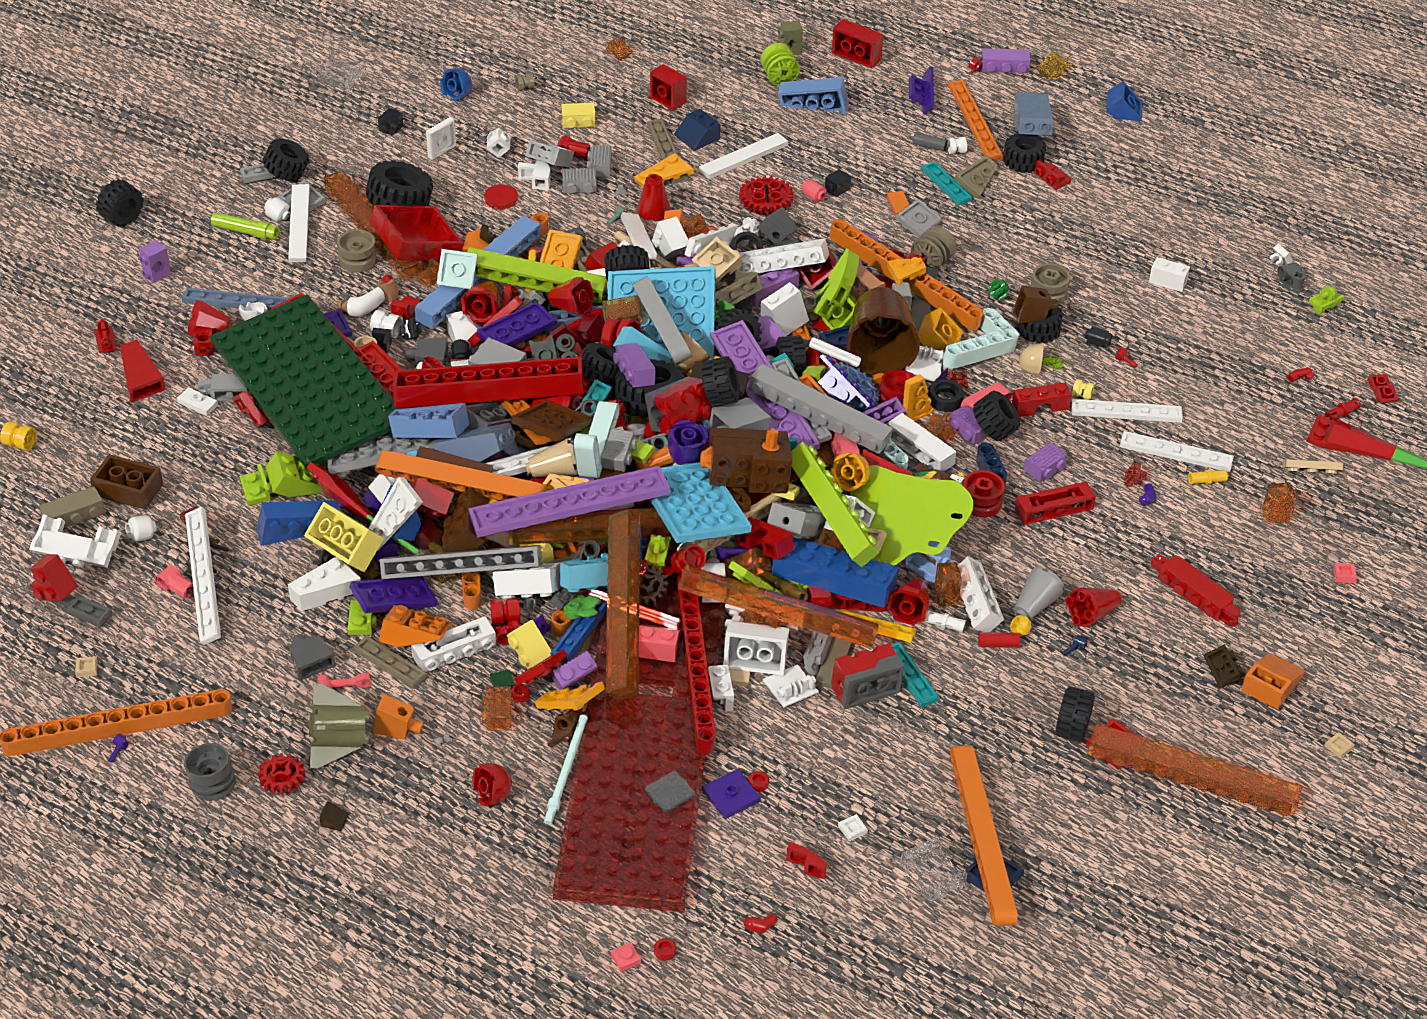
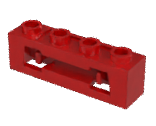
M1087 481L1019 496L1016 498L1015 511L1023 525L1093 510L1096 496ZM1076 503L1081 505V507L1071 509V505L1072 507H1075ZM1043 511L1042 516L1031 518L1032 513L1039 515V512Z

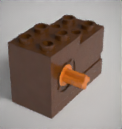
M710 427L708 448L700 454V466L708 468L709 484L712 486L748 487L749 492L787 494L792 468L788 432L775 431L774 428H770V430Z

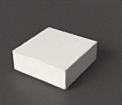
M857 814L838 822V827L848 841L868 833V829Z

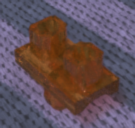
M944 412L941 417L933 413L929 420V425L925 429L935 437L939 438L941 436L943 441L952 440L955 436L953 427L946 425L950 414Z

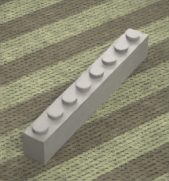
M761 364L750 377L749 390L878 454L890 442L892 427L764 364Z
M541 545L396 556L380 559L382 579L537 567L543 564Z

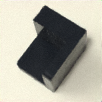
M373 327L372 337L376 339L377 345L388 354L392 344L391 329Z

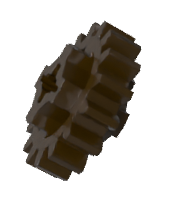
M645 565L643 570L637 567L638 572L631 571L632 577L626 578L627 584H625L627 597H631V602L637 601L640 605L645 603L646 607H649V603H653L656 606V601L662 602V595L667 596L669 584L667 576L663 575L661 569L657 571L656 566L649 569L648 565Z

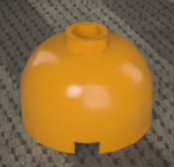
M849 452L841 454L834 459L833 468H831V473L835 477L833 481L842 489L853 491L860 489L867 483L870 477V467L863 456Z

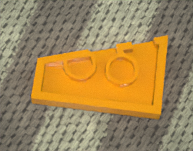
M674 153L634 176V179L643 188L646 177L651 174H658L664 182V180L671 178L674 180L679 179L680 175L686 173L692 175L694 170Z
M920 374L905 381L903 407L907 412L904 415L913 421H917L934 412V409L931 407V399L927 394L928 388L925 378Z
M597 682L591 688H588L587 685H581L571 691L569 688L549 691L534 702L537 709L579 710L585 706L584 704L602 692L605 687L603 682Z

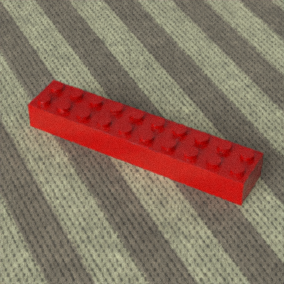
M582 357L395 371L392 387L395 408L406 409L433 405L484 403L486 401L502 402L511 399L518 401L524 398L540 399L542 397H558L563 395L578 396L579 394H584Z

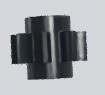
M415 319L403 321V326L399 327L400 335H405L406 340L416 339L419 337L418 333L422 332L421 323L416 324Z

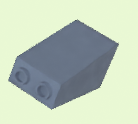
M1015 92L1013 126L1019 134L1052 135L1053 117L1048 94Z
M511 423L464 431L457 438H442L434 443V447L437 451L480 462L515 442V432L511 427Z

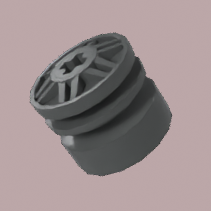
M206 743L196 746L185 757L184 767L186 774L189 778L191 790L197 798L213 801L225 797L232 791L236 778L226 748L219 744Z

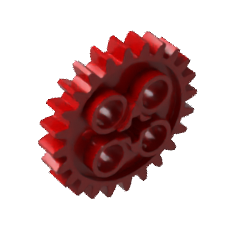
M765 175L763 178L757 176L756 180L751 178V181L746 180V184H742L739 199L744 208L748 207V211L754 210V213L759 211L760 215L765 212L769 215L770 212L773 213L781 207L787 210V207H791L794 191H792V187H789V183H785V180L779 181V177L773 179V176L769 178ZM765 187H767L768 203L765 201Z

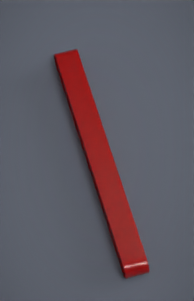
M682 573L678 576L677 594L696 748L702 754H710L715 750L716 730L696 578L691 573Z

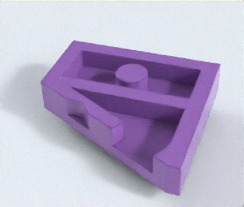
M767 315L759 317L758 322L762 325L760 327L762 334H760L761 341L757 343L764 353L774 350L778 337H785L786 335Z

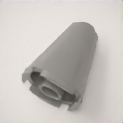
M1041 566L1034 567L1014 607L1015 615L1027 616L1031 620L1060 598L1065 592L1061 579L1050 570L1045 572Z

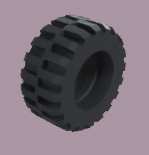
M391 160L390 162L383 161L374 165L370 170L366 186V197L373 206H429L433 181L426 171H422L420 167H415L413 164H407L403 161L396 162V160Z
M650 359L655 367V385L634 388L619 369L616 374L615 400H622L626 413H631L633 416H641V418L649 417L645 394L685 378L686 375L680 367L670 362L666 363L663 360L656 361L655 359Z

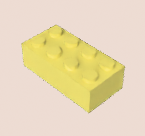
M325 502L322 503L304 535L345 563L363 572L367 569L384 537Z

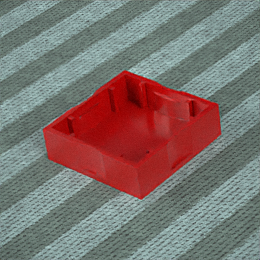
M374 205L369 223L397 260L440 261L442 249L462 252L464 242L447 224L446 219L436 206Z

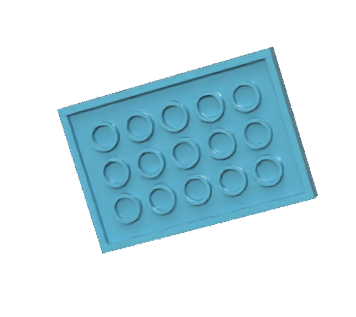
M700 462L661 468L670 487V494L650 498V501L676 543L741 535L751 532L752 525L726 486L710 485L708 468H702Z

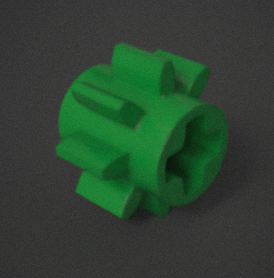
M995 279L989 284L991 288L988 291L995 300L998 298L1003 300L1009 295L1007 291L1010 288L1003 279L1000 281Z

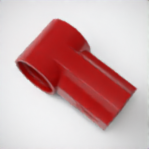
M562 136L557 144L559 147L574 151L575 156L588 158V151H590L588 143L573 141L569 136Z

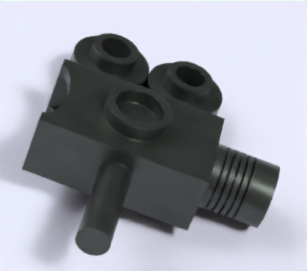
M569 334L560 335L556 342L552 335L541 342L529 341L532 358H528L527 361L560 358L559 350L564 353L561 358L578 357L576 353L572 352L575 349L576 342ZM564 340H568L566 346L562 344Z

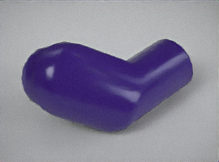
M1151 483L1144 485L1145 493L1139 497V501L1143 506L1153 503L1157 498Z

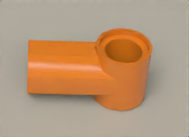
M668 447L654 451L645 464L635 460V471L655 466L661 467L672 463L673 458L670 456Z

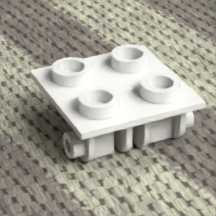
M920 346L915 361L909 367L906 366L905 371L911 372L916 376L920 374L925 380L934 382L941 374L942 359H944L945 352L943 350H935L932 347Z
M798 664L785 669L784 675L773 674L763 679V682L783 708L819 693L814 686V683H816L815 677L813 675L806 676Z

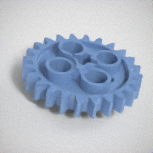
M836 362L834 364L838 369L842 368L847 372V378L850 382L854 380L861 387L859 391L863 395L867 394L872 398L874 406L879 401L878 389L874 387L875 383L870 382L871 378L865 376V372L861 373L860 368L856 370L854 366H849L848 363ZM858 397L849 404L851 408L856 407L858 411L861 409L863 412L869 410Z

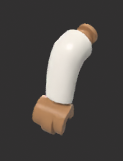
M395 279L387 283L379 281L375 289L363 296L351 297L346 301L340 300L338 310L340 309L342 313H348L352 317L365 316L376 309L382 302L389 303L392 300H397L399 297L398 284L395 282Z

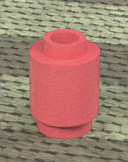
M806 180L802 185L804 195L815 202L825 199L827 194L826 188L814 180Z

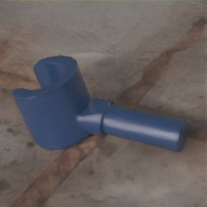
M1077 635L1073 644L1063 651L1062 654L1066 656L1077 647L1084 649L1087 646L1086 641L1088 639L1082 635Z

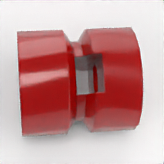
M689 545L677 550L671 557V566L678 574L692 573L704 567L706 563L705 552L698 545Z
M509 598L506 602H503L501 599L490 600L492 626L504 625L505 621L510 622L512 620H517L520 623L518 598Z

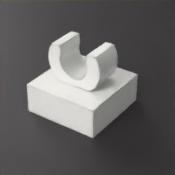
M1277 244L1273 248L1275 254L1271 255L1270 259L1272 262L1279 259L1276 262L1278 267L1284 263L1290 264L1293 262L1290 253L1281 245Z

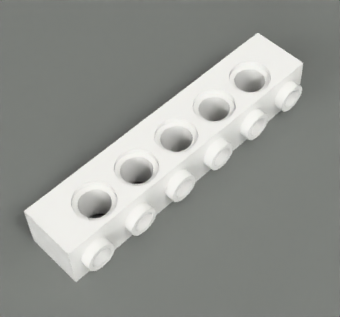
M826 239L740 252L743 264L736 270L762 273L823 263L829 256Z

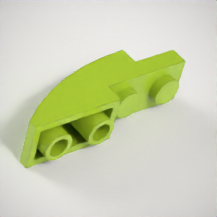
M846 248L829 275L828 279L831 280V283L813 312L828 320L837 306L842 308L855 281L859 265V255Z

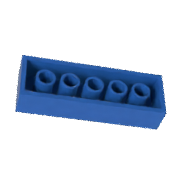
M793 537L794 550L780 560L773 559V576L824 589L831 593L883 608L888 602L891 591L897 585L899 571L897 566L871 559L861 567L851 559L847 552Z

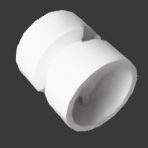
M379 309L373 313L370 321L371 331L373 327L391 329L392 338H397L400 334L399 327L403 326V318L401 316L389 314Z

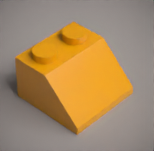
M940 307L924 316L918 335L922 345L945 352L948 345L960 341L963 331Z

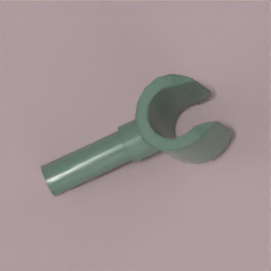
M621 205L616 207V214L607 221V224L610 225L616 219H621V214L625 212V208Z

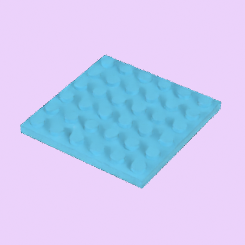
M715 266L608 271L607 319L611 317L637 319L641 324L643 334L668 350L632 286L633 283L648 276L680 334L685 331L710 355L709 358L715 357V345L710 338V332L715 331Z

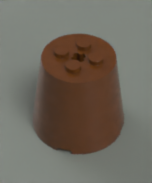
M880 287L866 291L858 298L854 307L847 337V352L860 357L861 362L857 368L871 375L886 373L890 370H901L906 366L909 367L919 353L920 339L906 300L899 292L890 288Z

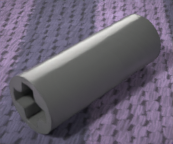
M915 132L913 144L945 151L947 139Z

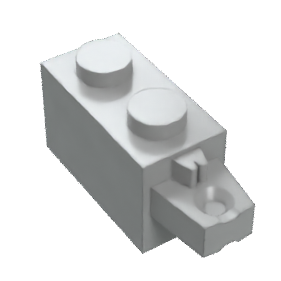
M212 374V379L198 380V392L209 394L211 398L218 402H234L231 398L244 391L249 393L235 374Z

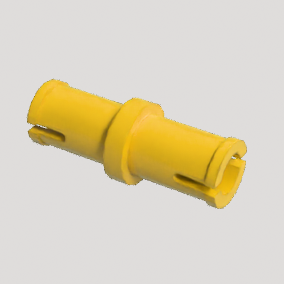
M1208 469L1204 470V472H1189L1188 474L1189 484L1205 483L1208 485L1212 482H1226L1228 479L1226 470L1211 471Z

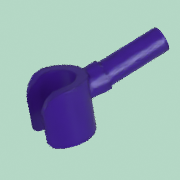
M117 734L113 739V744L116 747L108 759L111 763H113L121 749L124 750L128 747V741L122 734Z

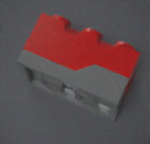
M685 377L645 394L650 427L653 431L669 434L670 429L673 428L676 422L690 420L695 424L698 420H705L711 417L712 405L706 397L702 379Z
M890 643L878 645L871 652L867 650L858 651L854 657L849 655L840 656L834 660L831 680L832 689L844 709L900 693L904 664Z

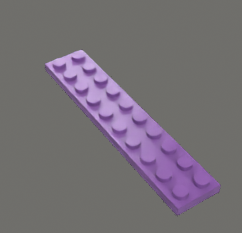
M742 320L710 332V338L722 357L728 356L737 371L750 374L745 396L771 417L768 430L774 428L775 431H787L789 438L797 439V446L804 442L807 446L812 445L816 450L820 449L819 441L803 416L748 389L751 375L761 364L772 369L773 367L745 322Z
M655 466L468 508L478 538L517 528H525L539 523H547L557 519H565L592 511L622 506L645 499L662 497L663 495L670 494V487L660 466Z

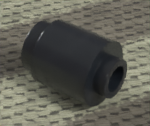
M1092 326L1091 329H1087L1085 339H1087L1089 344L1104 348V346H1110L1113 334L1109 333L1108 330Z
M458 339L451 344L452 359L470 358L469 343L466 340Z

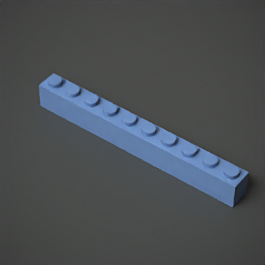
M523 215L482 250L517 257L540 237V223ZM475 277L473 286L485 281L488 282L489 279ZM439 285L434 292L430 293L422 302L416 305L415 320L431 329L435 328L446 318L447 314H451L461 305V298L469 289Z

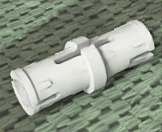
M928 610L924 620L925 623L941 626L942 629L948 628L962 633L966 625V620L954 618L947 613L941 614Z

